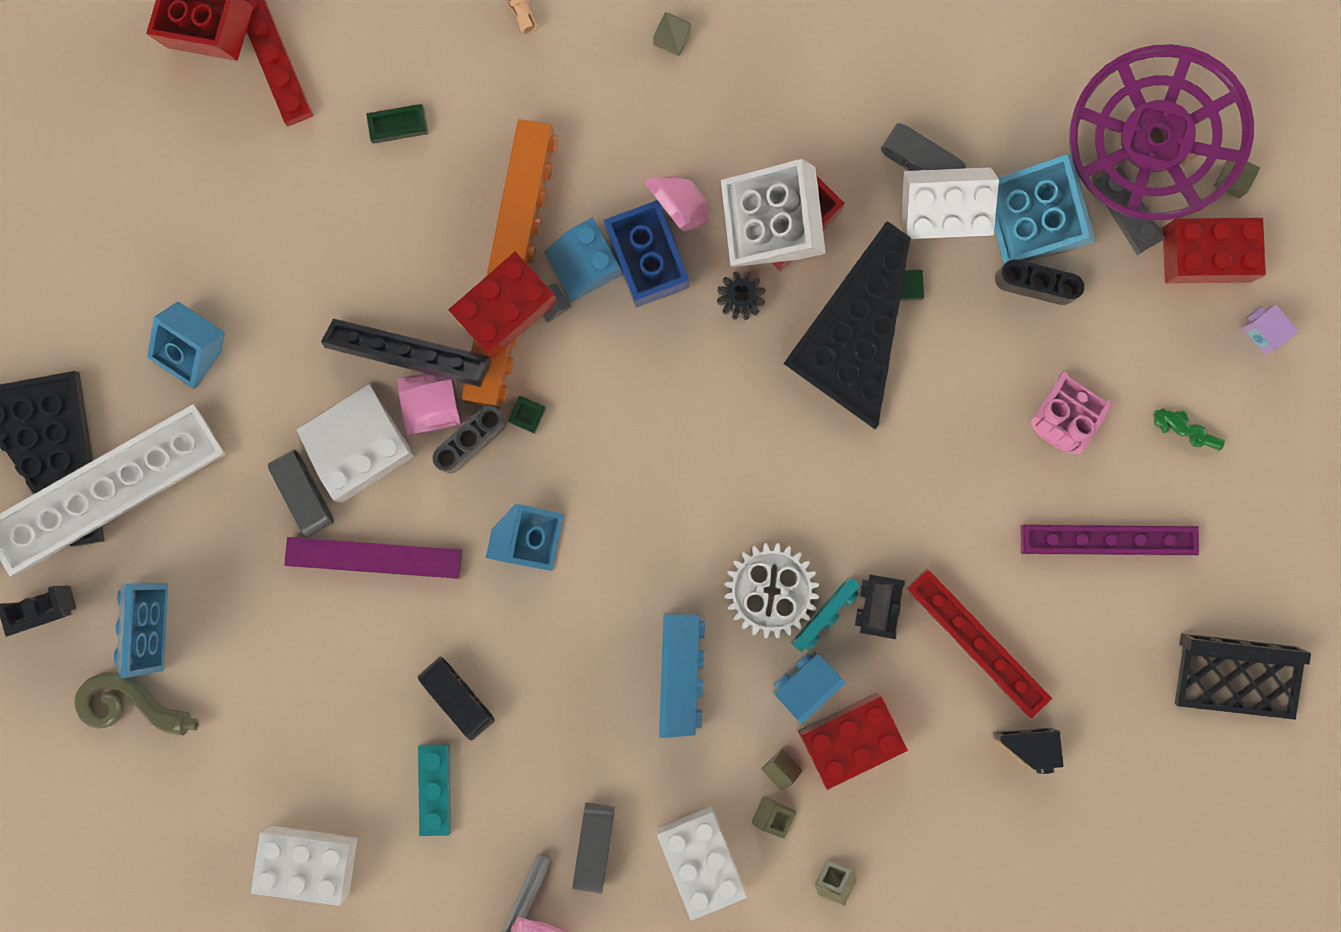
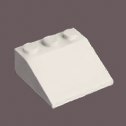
M803 159L721 180L730 266L737 267L799 260L826 253L815 166Z
M371 384L363 387L297 429L320 480L333 501L345 502L416 457Z

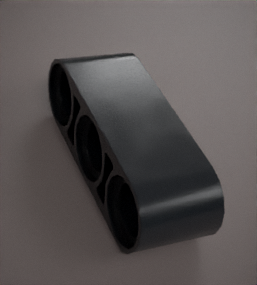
M1021 260L1007 261L995 274L996 285L1001 290L1059 305L1070 304L1083 294L1085 287L1081 277L1076 274ZM1005 271H1013L1017 276V280L1010 281L1006 277ZM1034 277H1039L1044 281V289L1035 285ZM1062 284H1067L1072 288V296L1063 292Z
M438 657L417 676L426 691L469 740L473 741L495 722L491 712L443 657Z

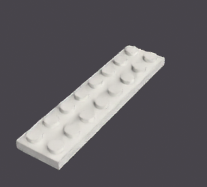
M192 404L0 513V561L9 576L14 577L226 455L197 406Z

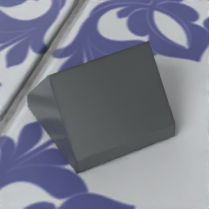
M556 283L547 286L554 293L558 301L543 315L547 323L572 308Z

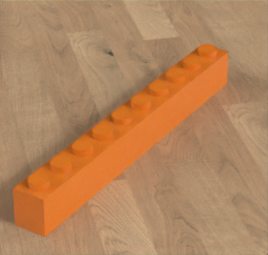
M518 119L487 275L514 251L519 254L527 265H529V262H534L536 246H533L534 235H539L542 221L541 218H538L540 207H545L547 191L544 190L545 180H550L552 174V163H549L551 152H556L558 136L554 135L551 124ZM519 336L496 357L490 358L492 363L481 387L464 384L462 394L464 402L480 406H493L497 409H500L501 402H506L508 395V386L505 385L507 374L511 375L514 365V358L510 357L512 346L516 347L518 344ZM473 339L471 352L488 356Z

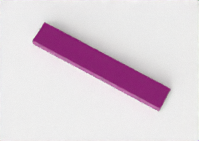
M1020 525L1021 554L1199 555V526Z
M287 537L284 566L460 579L462 550Z

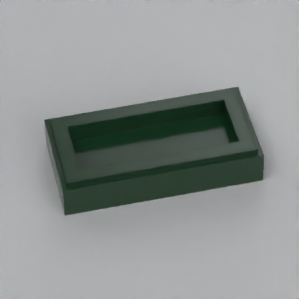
M422 104L366 113L370 141L373 144L428 134L425 111Z

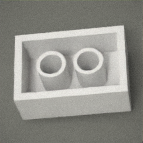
M991 167L904 171L901 228L903 232L910 236L911 239L994 235L999 185L998 177Z
M712 806L657 828L658 840L690 921L747 898L744 885Z
M269 826L261 831L259 835L250 894L340 906L350 894L358 837Z

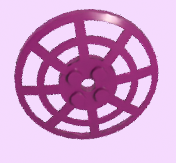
M1174 44L1137 48L1120 55L1106 64L1092 77L1082 91L1074 108L1070 123L1069 146L1071 157L1073 158L1077 174L1086 188L1100 202L1112 210L1143 220L1181 218L1198 212L1215 202L1240 176L1249 159L1253 145L1254 117L1246 90L1236 75L1221 61L1208 53L1192 47ZM1153 57L1179 59L1173 76L1154 75L1136 80L1129 65L1133 62ZM1191 62L1201 65L1214 73L1230 92L1212 101L1200 87L1185 80ZM1118 70L1124 87L1110 98L1101 113L1086 108L1085 105L1095 89L1109 75ZM1150 86H1169L1164 100H1155L1147 103L1140 89ZM1180 90H1184L1194 96L1203 107L1189 114L1186 109L1176 103ZM1129 95L1135 110L1130 114L1126 122L1109 117L1115 106ZM1235 102L1239 109L1242 123L1240 150L1221 147L1223 128L1219 111ZM1208 117L1212 127L1211 145L1195 141V124ZM1080 119L1097 125L1095 130V147L1099 160L1083 166L1078 148ZM1105 128L1121 133L1122 149L1109 155L1106 154L1104 146ZM1160 129L1166 134V140L1162 143H1155L1150 138V132ZM1189 153L1206 156L1207 158L1202 166L1191 177L1187 178L1179 164ZM1128 159L1133 165L1140 168L1135 183L1122 177L1113 166ZM1216 159L1235 162L1231 172L1222 184L1201 200L1193 185L1208 173ZM1105 170L1107 175L1118 185L1131 191L1127 207L1105 196L1093 184L1089 176ZM1168 170L1175 182V185L1168 187H1146L1151 172ZM1181 192L1189 204L1188 207L1169 212L1139 211L1143 195L1167 196Z

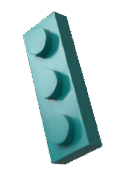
M848 577L790 643L801 652L805 648L810 651L820 640L817 634L825 626L829 629L840 617L837 614L839 609L844 604L847 607L850 606L858 597L859 593L856 590L861 585L853 578Z
M449 744L419 745V836H449L451 834Z

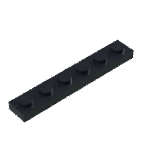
M334 318L321 340L322 345L327 349L481 387L492 363L489 356Z

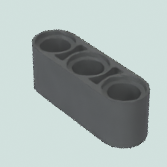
M901 123L895 125L881 147V151L886 157L908 171L966 169L965 163L958 157Z
M485 406L436 448L432 456L435 467L447 473H455L504 430L506 426L504 414L493 406ZM497 414L498 423L492 428L486 427L485 418L487 415ZM471 432L475 433L476 443L471 447H465L463 444L464 436ZM446 452H453L455 458L453 464L444 467L441 460L442 456Z
M295 449L268 463V469L299 529L306 537L334 523L333 516L305 462Z
M585 803L572 887L574 890L600 894L603 892L615 812L614 806Z

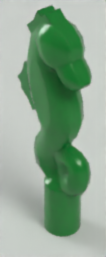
M1164 408L1154 411V423L1157 427L1161 428L1163 433H1167L1170 427L1180 436H1190V444L1194 447L1206 445L1219 451L1223 448L1225 440L1208 434L1206 428L1201 425H1189L1187 423L1189 419L1184 411L1171 412L1165 411Z

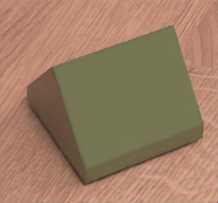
M783 749L761 768L781 791L794 784L803 771Z

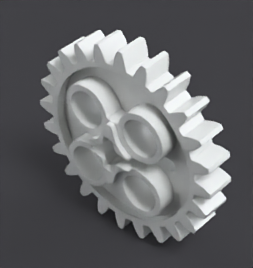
M767 543L763 544L762 552H759L753 546V555L751 557L742 552L741 555L744 562L733 561L737 568L736 572L727 571V574L733 578L732 582L724 583V586L732 588L730 593L724 595V598L733 599V603L727 609H736L738 611L733 617L734 621L740 618L744 619L741 628L745 629L750 624L753 626L752 635H755L759 629L763 630L764 638L768 637L770 631H773L775 637L779 638L780 630L782 629L788 635H791L790 626L794 625L796 628L802 629L799 620L801 618L807 621L810 620L809 616L805 613L807 609L816 610V607L810 604L811 599L819 598L817 594L812 593V589L818 587L819 583L810 582V578L816 572H807L805 570L810 564L809 561L799 562L802 553L798 552L793 557L790 556V546L784 552H780L779 543L775 544L773 551L769 550ZM775 564L777 572L774 587L779 589V593L773 594L771 615L767 617L766 607L769 596L767 593H764L763 589L770 586L771 568ZM757 565L764 567L767 573L765 580L759 583L751 578V570ZM789 569L795 574V582L791 586L786 587L781 583L780 575L784 570ZM752 595H759L763 600L762 608L758 611H750L747 607L748 598ZM781 599H788L792 605V609L787 615H780L776 610V605Z

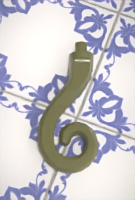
M107 672L92 676L79 687L75 695V710L78 717L83 723L93 728H107L114 725L120 719L123 712L121 699L110 692L100 696L101 702L108 706L107 714L99 716L93 711L91 705L92 698L98 690L103 688H114L126 694L154 727L163 732L184 736L188 730L196 731L199 727V720L190 718L189 712L164 708L139 683L131 678H120L117 673Z

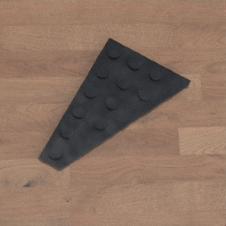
M888 221L882 226L783 363L874 430L879 426L911 239L910 236Z
M70 371L0 384V448L2 451H6L16 465L14 468L19 475L25 478L26 485L33 494L93 461L79 372ZM103 526L73 542L70 546L78 547L105 542Z

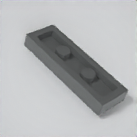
M1120 166L1115 168L1122 177L1129 181ZM1107 174L1093 182L1105 196L1127 207L1131 191L1118 185ZM1141 202L1139 211L1149 212L1144 203ZM1107 206L1136 255L1165 239L1154 220L1129 217Z

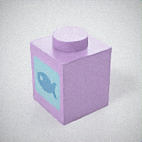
M1276 304L1266 309L1260 306L1247 316L1249 322L1241 328L1263 354L1277 350L1298 332V329Z

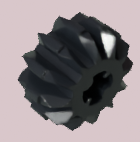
M737 271L734 272V281L729 277H724L723 283L725 286H719L717 292L723 295L717 299V304H727L723 308L722 313L726 315L731 310L734 311L732 315L733 320H737L739 313H742L745 321L749 320L748 311L758 315L759 309L756 305L763 306L765 303V299L759 297L765 294V288H756L760 283L758 277L754 278L751 282L749 281L750 272L744 274V279H740ZM740 291V294L742 291L746 292V301H743L742 298L740 301L736 300V292Z

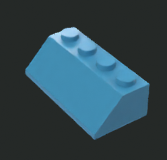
M664 613L659 738L693 736L696 734V728L702 727V710L696 709L697 698L703 697V680H697L698 668L704 667V650H698L699 638L705 637V621L699 620V614Z

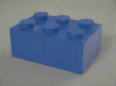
M658 200L604 220L608 237L636 308L689 288L688 275Z

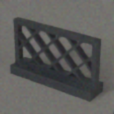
M1181 633L1179 645L1183 646L1175 705L1296 720L1304 664L1310 665V652L1298 646ZM1191 655L1202 656L1208 665L1194 674L1189 668ZM1226 659L1232 660L1237 668L1223 677L1216 666ZM1254 663H1261L1266 672L1253 681L1246 672V669ZM1285 666L1294 667L1292 678L1283 684L1275 673ZM1213 670L1220 681L1207 690L1199 679ZM1242 673L1250 684L1236 693L1229 682ZM1272 677L1279 687L1268 696H1265L1258 686ZM1196 682L1203 691V694L1195 700L1185 699L1186 689ZM1225 686L1232 694V697L1223 704L1217 703L1212 695ZM1255 689L1262 700L1253 707H1248L1241 699ZM1282 693L1288 697L1287 711L1276 710L1271 704Z

